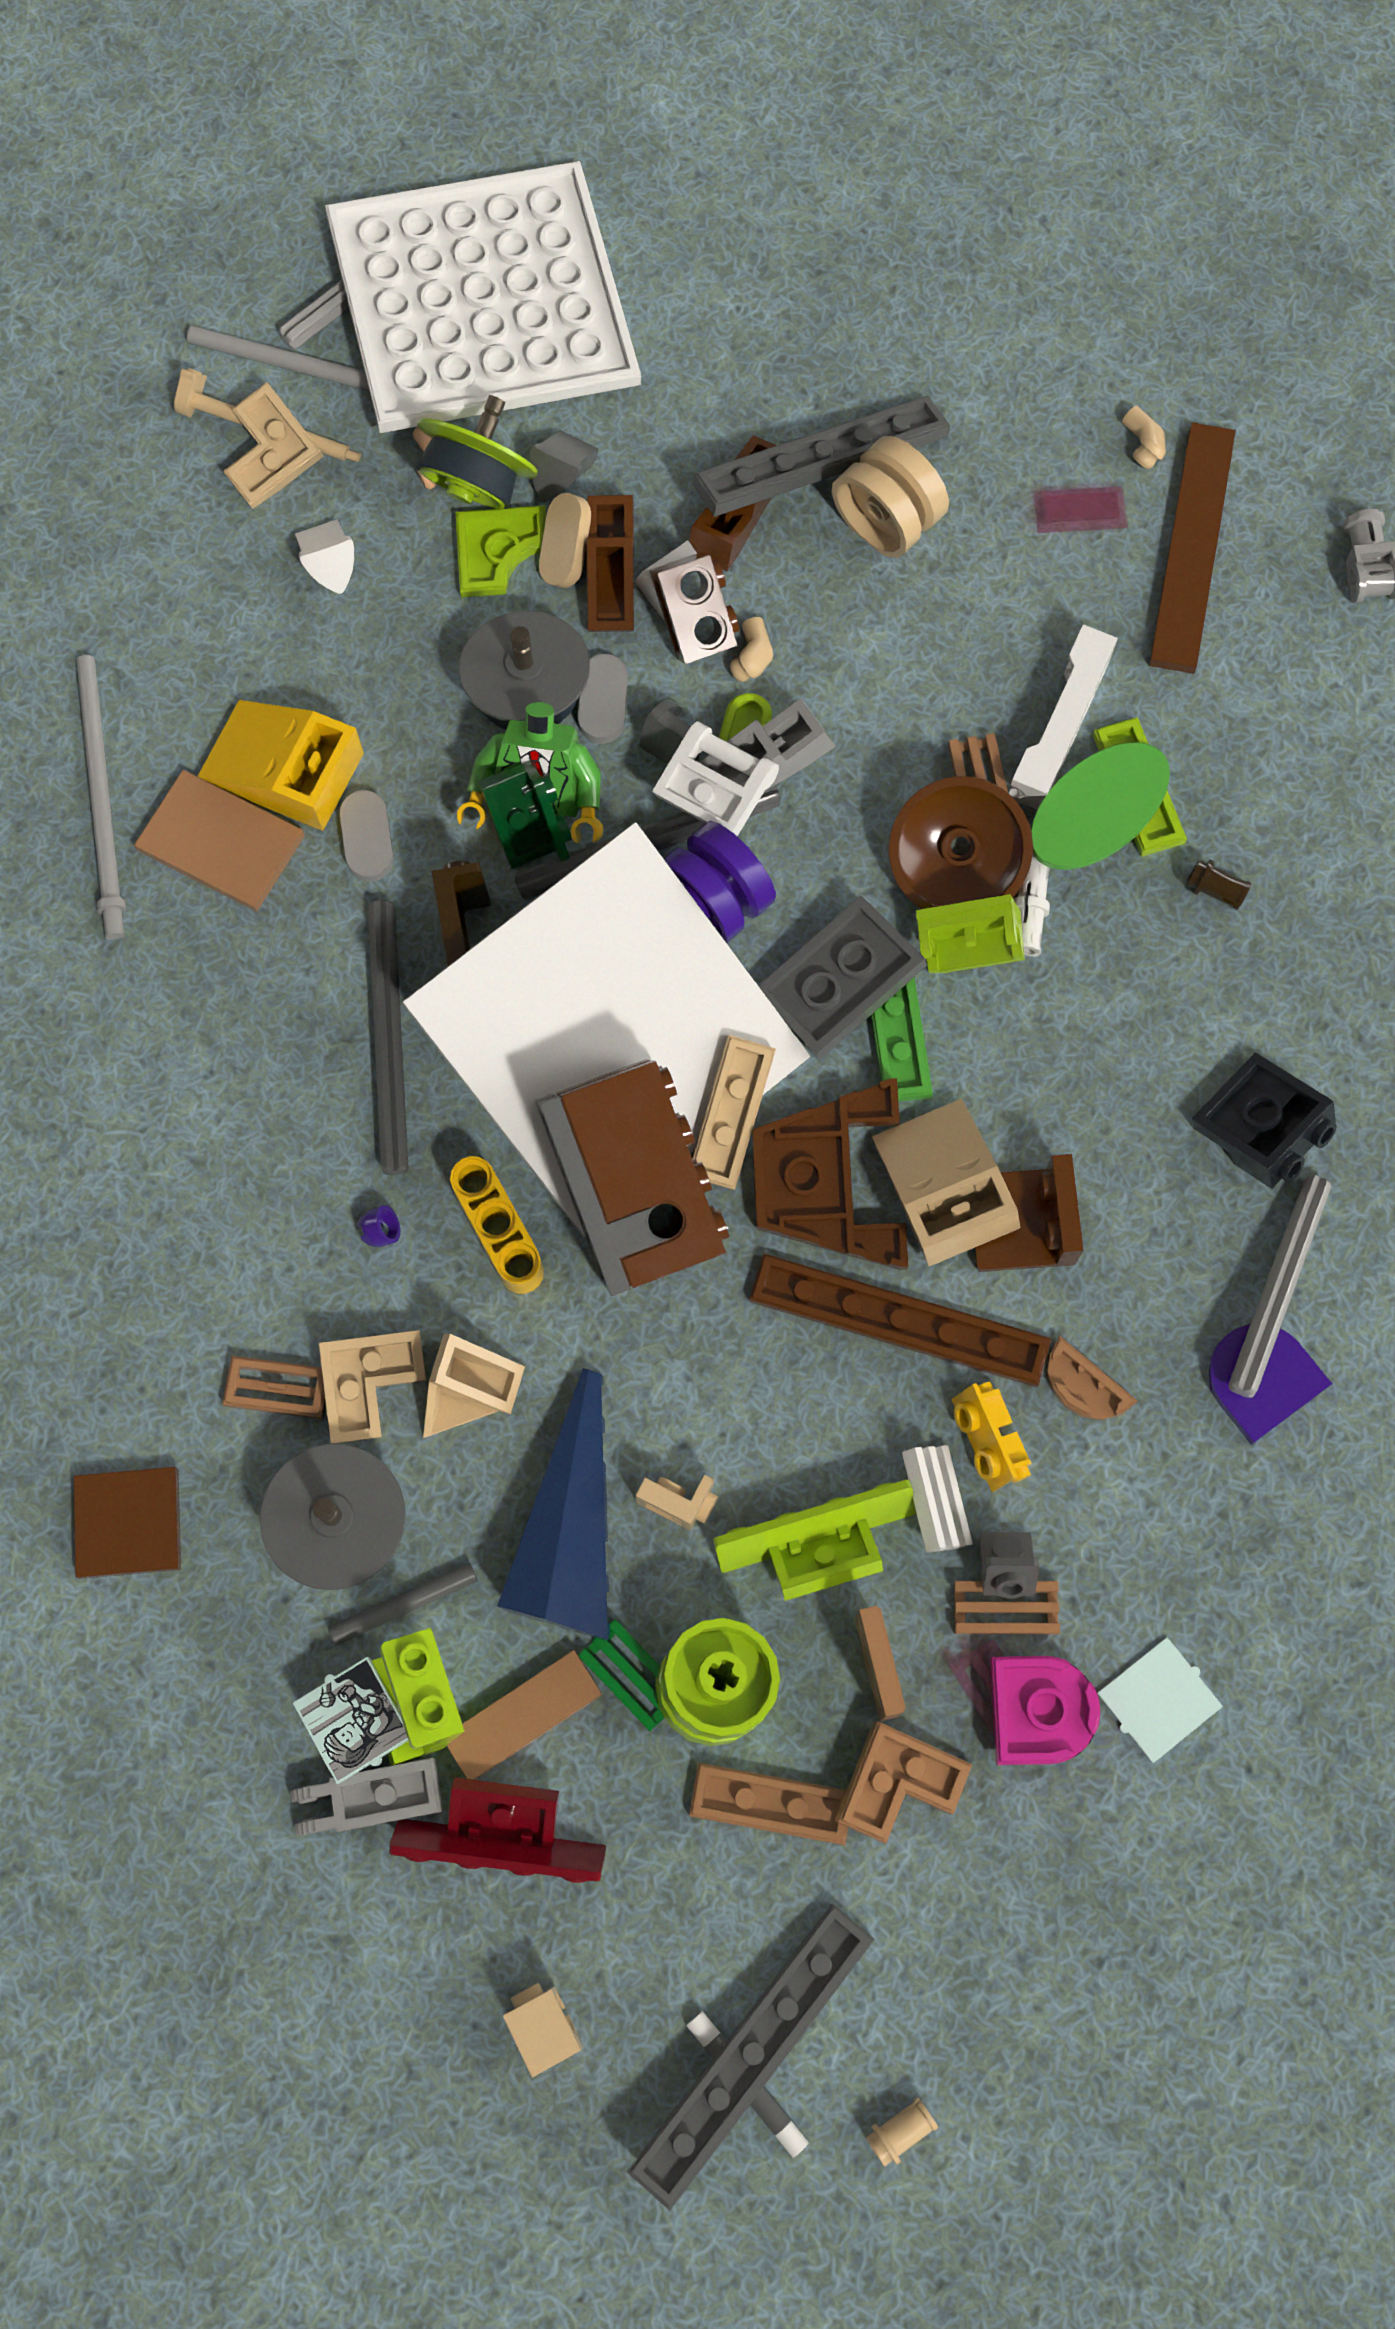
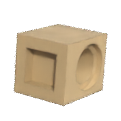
M537 1983L510 1998L514 2009L504 2014L503 2018L532 2078L583 2049L584 2046L569 2015L565 2016L562 2011L565 2006L555 1986L543 1992L540 1984Z

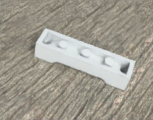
M1083 624L1068 657L1069 663L1064 672L1067 683L1040 743L1026 748L1012 779V789H1010L1009 794L1017 802L1038 810L1045 796L1048 795V792L1054 786L1111 660L1117 637Z

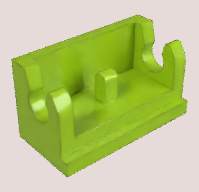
M1011 894L916 910L920 952L927 959L928 972L930 974L949 973L1025 960L1021 911Z

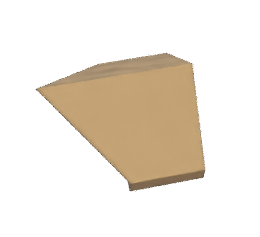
M444 1333L429 1380L423 1438L498 1411L511 1414L525 1366L452 1334Z

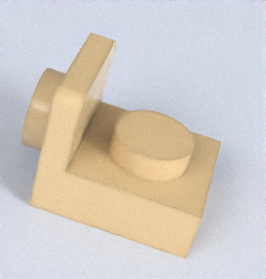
M704 1475L691 1501L684 1498L686 1490L676 1483L659 1477L657 1483L645 1478L636 1494V1503L691 1531L696 1520L704 1524L706 1523L717 1502L718 1496L711 1493L714 1487V1479L707 1475Z

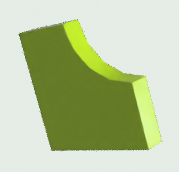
M545 505L455 512L461 598L507 594L509 578L517 565L531 555L541 553L546 521Z

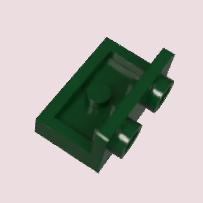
M530 760L478 781L511 869L552 852H556L561 862L570 859L565 843L572 840L571 833L562 813L556 816L554 814L551 803L557 801L558 797L548 773L540 776Z

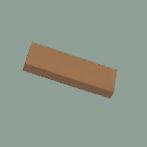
M573 1650L464 1722L462 1725L465 1732L448 1744L447 1747L465 1777L476 1780L601 1697L602 1693L575 1650Z
M698 1763L689 1813L690 1817L846 1845L848 1827L834 1822L846 1793L844 1789Z

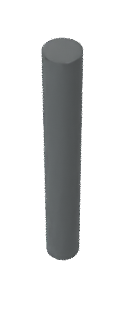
M469 1562L329 1626L328 1630L334 1644L337 1646L477 1582L478 1579L473 1567Z

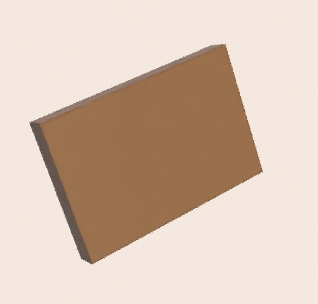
M182 770L134 844V847L138 852L257 912L305 834L302 829Z

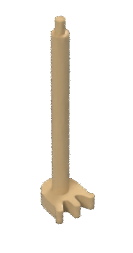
M191 368L181 370L174 400L176 413L192 417L194 410L197 409L243 425L232 411V408L235 407L234 405L202 394L207 380L206 375ZM306 431L323 454L343 461L346 458L355 462L359 461L361 454L351 451L348 445Z

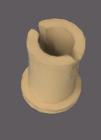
M918 2097L882 2126L878 2127L876 2123L871 2126L873 2132L865 2137L884 2167L892 2161L898 2165L901 2162L898 2156L930 2132L938 2129L933 2117Z

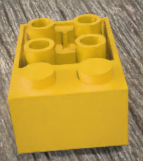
M239 700L197 777L233 795L324 831L364 751L355 727L311 710Z

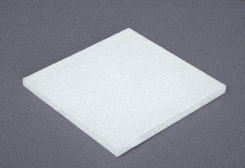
M580 161L325 205L327 220L380 433L417 427L420 418L450 421L481 415L484 412V406L489 395L496 396L505 401L503 410H509L641 385V373Z
M636 822L401 1002L583 1237H585L535 1100L550 1094L556 1095V1092L645 1059L654 1060L658 1066L663 1068L667 1066L672 1076L677 1095L671 1097L670 1100L675 1113L684 1114L690 1125L695 1143L687 1145L689 1152L692 1153L695 1149L728 1035L776 1049L763 1095L811 1057Z

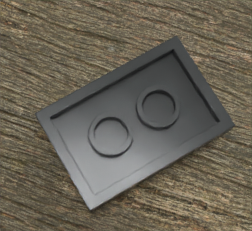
M860 896L758 986L797 1039L820 1061L927 966L925 958L870 903Z

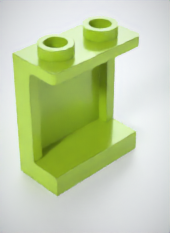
M424 1629L384 1642L380 1646L382 1657L371 1661L399 1710L408 1738L406 1743L387 1754L391 1766L442 1750L465 1731L432 1629Z

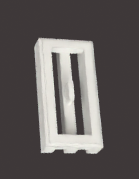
M948 1445L936 1448L935 1446H929L923 1449L922 1447H915L902 1452L908 1480L913 1488V1501L926 1552L953 1550L973 1545Z

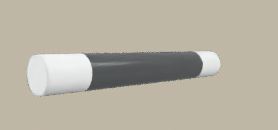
M703 2011L686 2025L712 2058L727 2041ZM763 2087L750 2105L792 2158H794L809 2142L765 2087Z

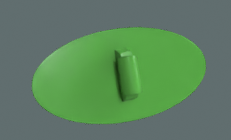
M1124 743L1101 750L1074 766L1051 788L1036 812L1031 826L1033 855L1035 858L1049 868L1070 870L1097 863L1127 845L1150 822L1166 794L1170 770L1165 755L1159 749L1149 744Z

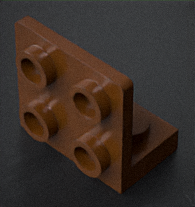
M1072 1154L1052 1155L1046 1169L1000 1172L1017 1207L1021 1228L975 1247L976 1269L979 1272L1076 1265L1084 1250Z

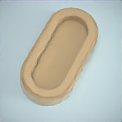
M571 493L558 495L549 505L539 559V571L542 579L546 583L560 588H568L574 585L582 574L591 523V509L588 502L584 498Z

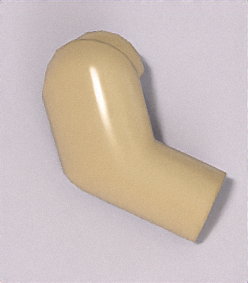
M1136 405L1124 416L1122 424L1142 443L1134 451L1133 458L1145 469H1151L1158 459L1162 461L1166 454L1165 434L1163 429Z
M761 617L749 618L741 625L747 646L740 652L739 657L734 658L730 662V671L737 681L745 682L750 677L755 679L762 674L772 661L773 649Z

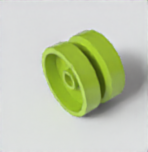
M727 1618L701 1621L681 1634L660 1663L655 1684L658 1707L669 1726L688 1741L706 1746L733 1743L752 1731L764 1720L776 1702L780 1674L777 1657L765 1637L749 1625ZM712 1676L720 1678L723 1682L724 1688L721 1691L713 1688L715 1679Z

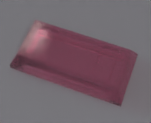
M1123 487L1034 492L1038 533L1128 528Z

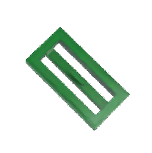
M614 1619L609 1624L610 1636L608 1641L595 1638L578 1657L651 1732L665 1718L658 1707L657 1693L615 1650L609 1641L616 1635L656 1678L660 1665ZM600 1649L658 1709L651 1717L593 1657Z

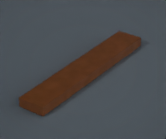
M1191 423L1149 666L1194 674L1196 671L1236 433L1234 429Z
M763 1254L749 1299L750 1303L1036 1388L1040 1383L1051 1338L768 1254Z

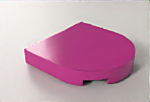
M1053 1656L990 1658L996 1766L1058 1764L1072 1759L1088 1746L1099 1726L1100 1703L1095 1687L1079 1669L1065 1659Z

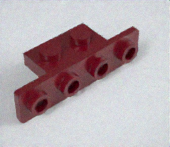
M455 1777L451 1787L448 1824L410 1819L399 1820L390 1840L389 1854L402 1856L413 1862L433 1860L456 1863L466 1869L486 1867L509 1870L513 1874L520 1876L540 1874L562 1877L566 1881L573 1883H582L586 1881L598 1882L601 1880L606 1856V1845L555 1838L559 1791Z

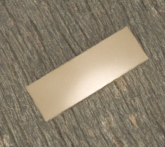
M732 1035L727 1036L692 1160L696 1159L698 1163H703L710 1183L735 1190L776 1049Z

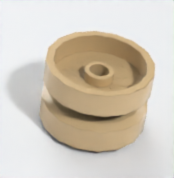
M882 436L860 456V463H853L832 485V496L836 508L851 530L886 557L899 558L920 539L921 531L930 529L948 512L949 498L947 490L936 469L913 446L894 436Z

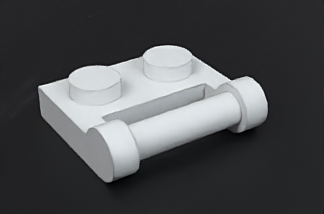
M697 721L688 730L652 792L658 798L703 823L710 820L720 823L738 836L762 794L776 779L779 765L765 757L761 760L714 736L710 727ZM704 751L750 777L743 787L695 761V758Z

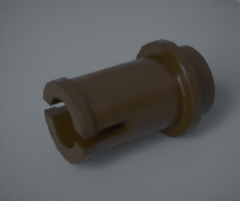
M1198 859L1186 882L1187 886L1194 889L1192 893L1198 895L1199 892H1202L1238 910L1248 894L1251 882L1244 881L1214 867V861L1211 859L1207 863Z

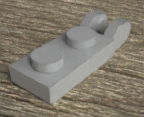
M435 1758L358 1772L340 1784H336L334 1778H329L328 1783L290 1790L292 1803H310L318 1798L331 1796L334 1816L321 1819L314 1817L304 1819L300 1823L295 1824L296 1836L336 1829V1832H344L444 1812Z

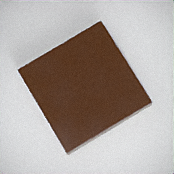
M177 1467L74 1476L76 1578L87 1579L181 1570L179 1469Z

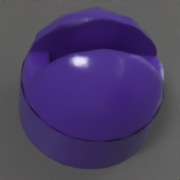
M387 1205L368 1210L360 1217L358 1222V1228H362L364 1234L360 1236V1239L369 1246L375 1248L384 1247L396 1243L400 1238L401 1228L398 1217ZM383 1223H385L389 1228L387 1236L381 1228V1225L384 1228Z

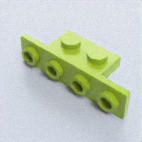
M909 1480L883 1483L872 1490L846 1498H833L823 1505L797 1513H784L774 1520L751 1527L734 1528L726 1534L713 1539L721 1572H729L771 1559L785 1601L882 1572V1559L870 1528L916 1514L911 1483Z

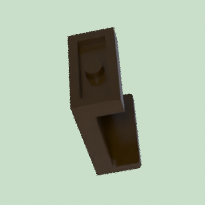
M454 861L446 864L442 869L431 871L448 966L470 950L464 913L467 910L491 906L488 889L480 863Z

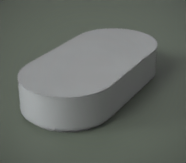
M599 654L590 658L589 678L579 699L578 720L581 733L588 740L599 744L614 741L621 735L625 727L628 673L622 660L614 655Z
M367 790L356 791L347 796L340 807L345 858L350 872L356 878L367 882L377 881L388 875L394 864L388 811L385 802L378 794Z

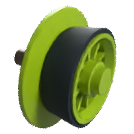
M488 396L484 412L480 416L475 432L432 418H420L417 423L418 428L429 436L431 440L417 463L416 469L425 478L446 489V494L456 500L471 504L474 501L495 509H508L516 477L534 479L538 473V470L529 461L491 440L499 421L498 417L501 416L506 403L496 396Z

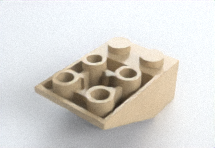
M962 1099L872 1136L929 1267L1021 1228L1017 1207L995 1160Z

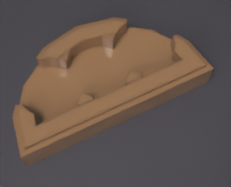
M1059 1336L1049 1354L1047 1375L1053 1393L1065 1408L1083 1418L1104 1420L1122 1415L1138 1402Z

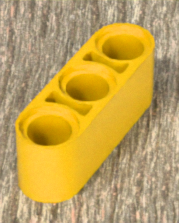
M469 1156L461 1159L454 1165L450 1176L453 1191L504 1286L518 1294L532 1292L540 1285L544 1275V1268L535 1244L492 1166L480 1157ZM477 1175L487 1179V1184L479 1192L468 1193L462 1189L464 1182L469 1177ZM495 1217H505L509 1219L510 1225L504 1233L491 1235L485 1232V1226L488 1221ZM525 1258L533 1262L531 1272L524 1277L517 1278L507 1273L508 1267L516 1259Z

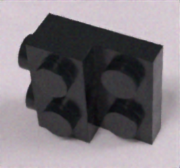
M1256 1052L1192 1118L1193 1129L1230 1152L1234 1165L1271 1189L1281 1179L1287 1183L1293 1181L1304 1166L1305 1159L1303 1156L1313 1145L1318 1148L1325 1147L1334 1136L1337 1128L1333 1100Z

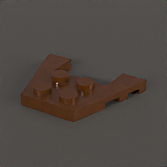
M889 1078L879 1082L876 1086L860 1092L854 1091L839 1097L836 1101L814 1109H806L752 1130L757 1230L894 1269L907 1270L906 1223L854 1224L848 1127L891 1126L899 1124L897 1078Z

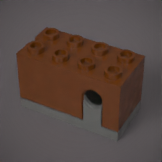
M649 1059L556 1092V1095L550 1094L535 1100L604 1287L611 1296L630 1290V1286L636 1288L725 1254L726 1250L722 1240L729 1238L728 1229L720 1210H715L713 1205L709 1206L705 1193L711 1191L712 1186L702 1162L698 1163L696 1159L692 1160L687 1145L695 1143L687 1118L684 1114L675 1113L670 1098L676 1096L677 1091L667 1066L663 1068L658 1066L656 1061H650ZM660 1204H670L673 1212L670 1223L661 1230L649 1229L648 1218L653 1208Z

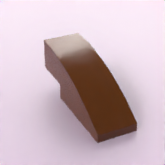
M753 435L734 460L777 445ZM771 498L716 517L706 507L691 527L690 544L696 553L702 552L710 555L712 561L718 560L722 570L728 571L744 547Z
M633 495L587 496V502L591 509V523L587 538L588 632H634Z

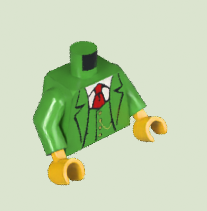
M543 702L531 703L526 707L525 721L510 720L506 732L494 734L476 756L467 788L471 795L469 801L460 806L457 811L458 823L462 824L464 811L467 807H474L480 813V820L477 823L476 829L481 827L487 819V811L483 806L484 798L478 781L531 760L539 775L548 773L558 797L557 801L551 803L554 814L562 813L563 816L577 817L579 810H581V818L576 820L571 826V837L574 842H581V827L584 823L592 826L594 831L593 843L598 842L603 836L604 831L601 822L595 818V811L600 809L601 771L587 748L578 743L577 730L574 727L555 724L554 708L551 705Z

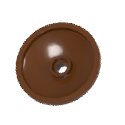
M971 776L946 777L918 790L906 801L899 811L892 826L889 841L890 865L896 882L907 898L920 909L1009 894L1013 898L1026 880L1033 855V839L1030 825L1017 801L1000 786L985 779ZM957 837H964L970 843L969 849L963 854H957L951 848L952 841Z

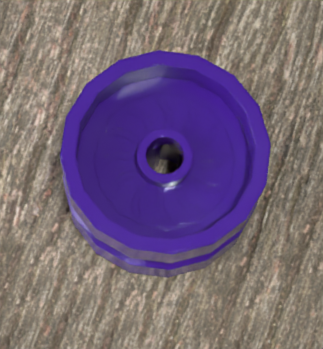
M711 820L704 823L687 838V850L677 848L663 858L726 944L744 929V916L749 918L758 917L775 902L776 891L771 878L761 862L743 841L720 823Z

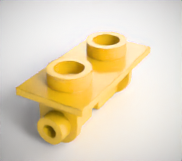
M986 1382L979 1386L975 1383L952 1398L955 1406V1422L959 1429L967 1434L975 1452V1468L978 1474L987 1480L991 1492L998 1490L1011 1481L1015 1483L1031 1476L1028 1466L1032 1463L1028 1458L1018 1433L1014 1432L1001 1436L999 1428L1013 1422L999 1389L994 1390L991 1382Z

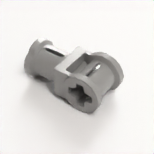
M1378 509L1357 511L1343 521L1344 532L1350 535L1352 550L1346 560L1348 570L1347 582L1352 603H1361L1366 597L1386 595L1390 599H1395V541L1385 542L1382 529L1385 524V515Z

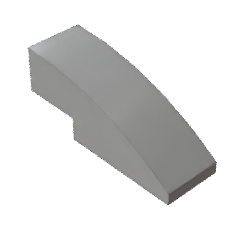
M801 698L764 726L755 720L727 741V743L759 760L765 757L779 765L777 777L770 787L799 772L836 747L813 712ZM711 755L699 762L743 787L750 777Z

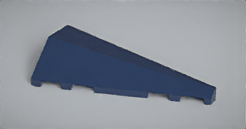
M583 1368L497 1607L512 1614L557 1625L566 1630L608 1641L610 1636V1625L607 1622L609 1577L606 1575L605 1542H608L606 1464L603 1461L605 1419L602 1416L601 1385H604L603 1375Z

